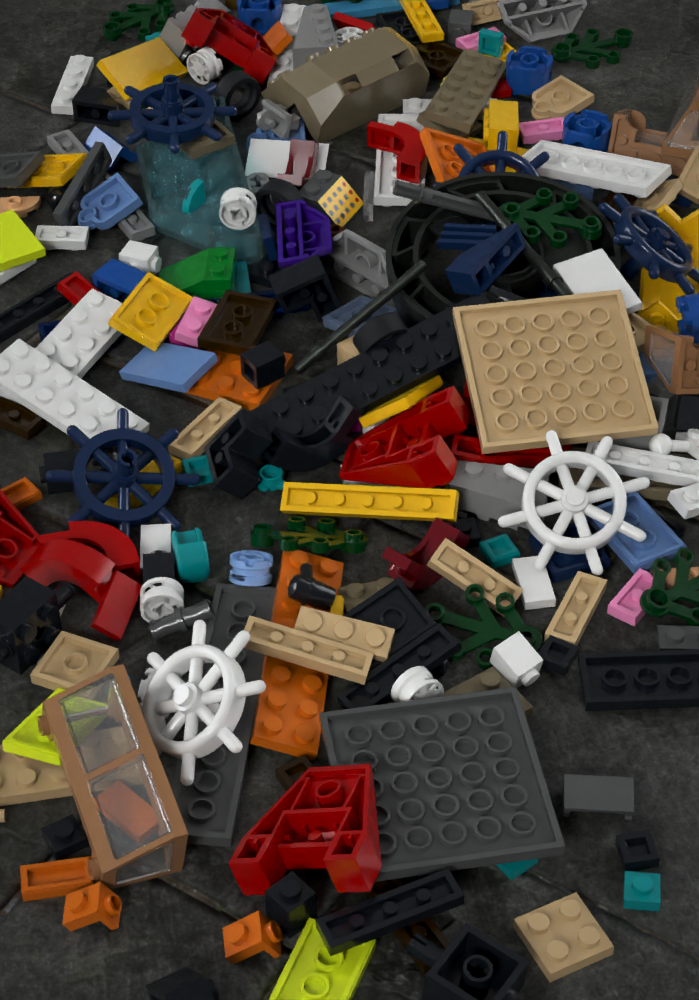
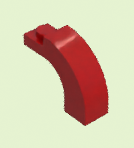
M370 121L367 125V147L398 155L396 166L397 179L420 184L427 173V155L419 135L420 132L417 129L399 121L394 126Z
M94 521L68 522L69 530L39 535L41 545L56 539L72 540L85 544L114 562L113 572L118 570L142 584L137 549L125 533L113 526Z
M56 539L45 542L37 548L20 570L27 577L46 587L55 581H67L75 584L100 603L113 573L112 568L115 566V563L99 551L85 544L72 540Z

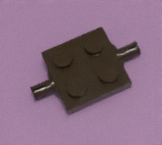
M440 41L414 45L430 75L442 80L449 74L463 52V49Z

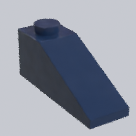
M517 223L511 224L466 250L445 270L454 293L477 294L480 296L526 247V243Z

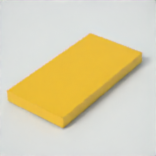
M160 37L101 59L96 65L125 101L133 99L125 94L124 89L126 86H132L142 91L150 86L163 84V77L166 75H176L181 79L188 73L187 68Z

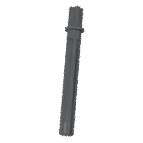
M399 180L395 181L393 194L414 200V203L417 205L419 203L430 204L494 221L478 201L424 187L423 183L414 185Z

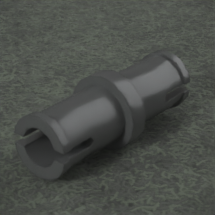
M205 599L185 609L181 607L176 608L174 613L155 621H150L149 628L153 638L157 641L180 630L183 633L189 631L190 626H193L195 621L215 618V612L209 599Z

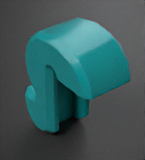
M195 527V530L173 531L171 533V544L175 557L178 581L181 584L207 581L210 578L207 545L203 541L201 530Z

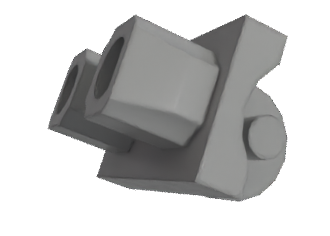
M268 98L262 99L263 110L257 113L256 124L260 129L265 131L270 129L282 139L289 138L290 131L298 130L300 121L298 115L295 113L289 114L286 107L282 104H275Z

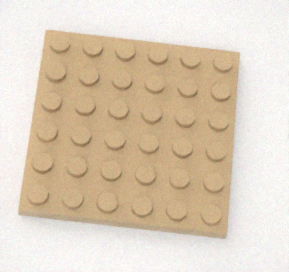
M621 289L453 307L452 315L482 454L549 447L545 435L550 430L557 433L561 445L601 441L605 436H610L614 440L650 436L658 433V423Z

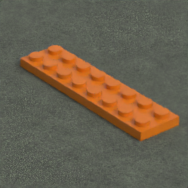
M301 550L283 551L270 622L294 629L300 607L303 605L288 597V586L295 575H300V566L302 564L308 563L312 565L313 577L334 588L336 595H339L337 589L341 587L344 563ZM305 605V607H309V608H313V609H317V610H321V611H325V612H329V613H330V609H329V610H325V609H320V608H315V607H311V606ZM265 655L261 680L265 682L266 689L263 693L258 694L250 744L296 757L305 755L308 760L314 761L318 754L321 734L319 713L324 712L329 674Z

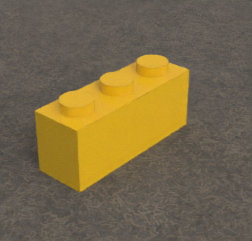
M489 99V107L484 108L483 142H487V151L497 150L498 133L506 131L508 134L507 151L517 153L519 135L517 101Z

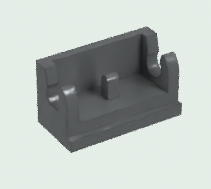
M564 774L562 817H569L571 811L624 814L625 820H632L634 815V777Z

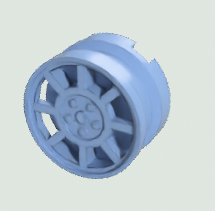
M242 550L230 554L229 563L232 566L229 574L230 582L241 586H264L272 582L273 576L269 572L270 567L273 566V555L257 550Z

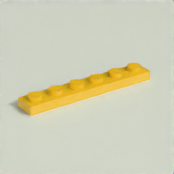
M284 482L280 511L283 514L434 521L437 517L444 522H456L460 493L457 490Z

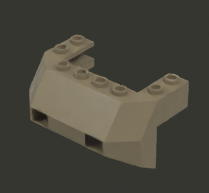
M391 27L377 28L375 30L370 28L361 33V38L357 39L356 36H352L343 42V46L338 47L335 44L324 50L325 54L321 56L318 52L306 58L307 62L292 71L287 69L279 73L277 78L267 83L268 87L261 94L264 99L268 98L275 104L284 105L286 110L291 111L297 107L313 140L317 143H326L378 118V114H386L403 106V99L419 98L425 95L430 73L417 48ZM357 76L362 88L345 95L341 85Z

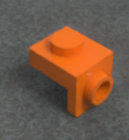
M101 881L66 894L62 925L72 932L101 921L110 930H115L119 928L122 901L116 893L111 891Z
M259 910L222 928L225 958L233 965L264 950L273 958L282 955L280 941H282L283 936L279 925L274 920L271 921Z

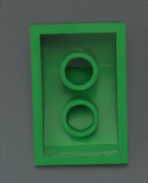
M226 247L208 248L161 269L159 278L192 297L195 296L218 304L226 290L235 291L238 270L235 248Z

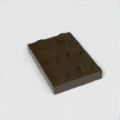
M226 290L197 338L198 347L240 356V353L257 346L278 309L277 299Z

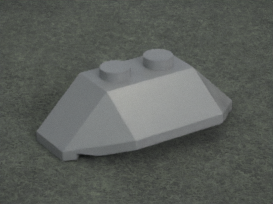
M501 0L497 2L504 24L528 43H535L572 33L587 6V1Z
M345 229L332 237L333 252L321 260L328 274L372 299L389 286L386 275L385 249L349 229ZM392 298L387 303H385L387 305L395 307Z

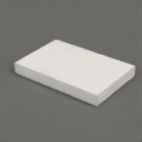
M602 248L553 265V270H556L562 277V283L572 295L621 289L628 314L642 309L641 300Z

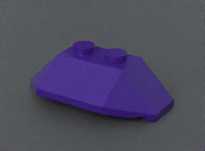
M302 199L276 203L278 263L281 270L316 254L322 260L333 252L329 217L317 209L307 206V203Z

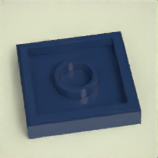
M575 523L568 525L563 536L580 538ZM529 535L528 543L536 556H538L543 544L533 535ZM603 548L598 549L597 552L603 569L609 568L610 558ZM554 551L546 565L548 575L554 583L574 578L578 571L587 574L592 573L585 554L573 555Z

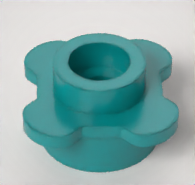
M269 464L263 466L258 471L260 477L258 489L260 491L283 490L284 482H286L283 480L285 475L283 469Z

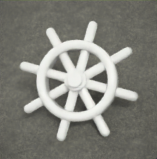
M550 430L546 433L545 437L551 456L541 461L531 473L511 463L503 466V472L525 485L521 499L522 510L499 517L498 524L500 527L506 528L526 523L532 535L543 544L534 562V566L537 569L542 570L546 567L554 551L573 555L585 554L592 574L599 576L603 573V566L597 550L609 543L617 532L638 542L646 539V533L624 521L627 508L626 494L648 488L650 480L647 477H640L622 482L615 469L604 461L613 445V440L610 436H605L601 439L594 454L581 451L563 452L557 433ZM569 468L584 470L577 485H574ZM557 471L563 489L544 479ZM595 476L599 477L607 486L587 492ZM536 490L557 501L535 507ZM612 498L613 512L610 514L592 505V503ZM560 513L552 530L540 519ZM585 515L605 526L592 535ZM570 522L575 523L580 538L563 536Z
M197 620L193 624L191 646L180 649L165 661L156 652H151L147 656L148 663L156 672L148 685L143 706H140L158 755L160 756L162 752H165L173 757L182 759L180 780L184 786H189L194 781L196 759L212 753L223 743L233 753H239L243 748L242 742L232 732L240 720L246 697L261 694L266 689V684L262 680L246 682L242 668L235 660L250 640L248 631H240L228 647L222 651L217 647L205 644L206 623L203 620ZM214 663L202 679L203 664ZM189 671V680L185 683L181 677ZM222 676L223 688L211 690ZM173 689V699L168 700L170 693ZM176 712L166 725L165 714ZM199 722H204L207 727L198 734ZM185 724L183 741H174L173 738Z

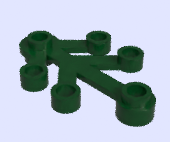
M155 0V4L130 3L126 6V12L113 11L109 13V22L103 24V35L108 41H117L122 32L141 24L140 29L137 30L138 40L145 41V36L151 35V18L158 16V20L155 21V31L162 32L167 22V16L175 11V4L172 0Z
M589 28L586 30L585 37L580 44L578 34L568 33L565 36V41L554 44L550 53L557 62L564 63L570 59L585 62L586 67L589 69L599 68L600 57H605L606 62L609 64H618L620 62V52L602 48L615 45L618 48H628L632 43L633 32L627 28H620L615 31L613 38L598 41L599 30Z
M549 188L538 189L535 197L520 204L507 202L499 208L511 224L517 223L524 239L529 244L539 242L541 229L549 238L552 247L557 249L565 247L567 244V234L562 230H556L553 226L580 230V235L586 240H596L602 234V222L594 215L586 216L584 220L558 215L578 207L579 196L574 192L565 193L562 201L538 212L530 210L540 205L547 206L552 202V191ZM526 221L535 222L538 227L529 226Z
M291 516L288 517L287 529L294 532L273 531L272 526L265 523L255 524L254 529L250 531V544L252 546L261 548L271 547L274 545L275 539H280V549L283 551H295L299 548L310 546V551L314 553H327L330 550L341 548L343 552L357 554L364 552L365 546L369 544V538L363 535L361 530L349 529L343 531L336 528V520L332 518L318 519L317 530L306 526V518Z
M680 548L673 558L674 564L677 566L673 588L664 589L665 579L671 571L670 563L663 558H658L651 565L652 586L650 589L645 590L640 597V606L649 616L661 618L666 614L685 619L688 626H699V621L693 617L699 618L698 607L691 609L675 603V601L682 599L699 605V576L688 580L690 566L695 559V555L690 549Z
M472 584L466 588L465 598L467 603L474 607L481 621L447 612L446 608L440 603H430L424 608L429 614L433 611H439L441 614L432 618L443 627L447 625L475 633V635L462 641L456 639L460 643L461 651L449 658L452 661H459L465 654L494 640L504 641L518 631L524 637L532 639L529 643L536 652H539L542 647L541 633L535 627L524 625L515 609L514 597L507 592L500 593L496 597V609L499 613L505 615L512 630L499 626L484 600V589L478 584ZM472 592L480 594L478 598H472L469 595ZM503 600H507L511 604L507 607H503L500 605V602ZM482 648L477 652L476 662L479 668L487 670L493 667L490 662L480 660L485 655L491 657L492 649Z

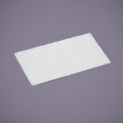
M251 138L244 176L252 173H264L269 178H277L278 173L285 174L289 159L290 141ZM318 143L316 172L319 169L325 170L329 144Z

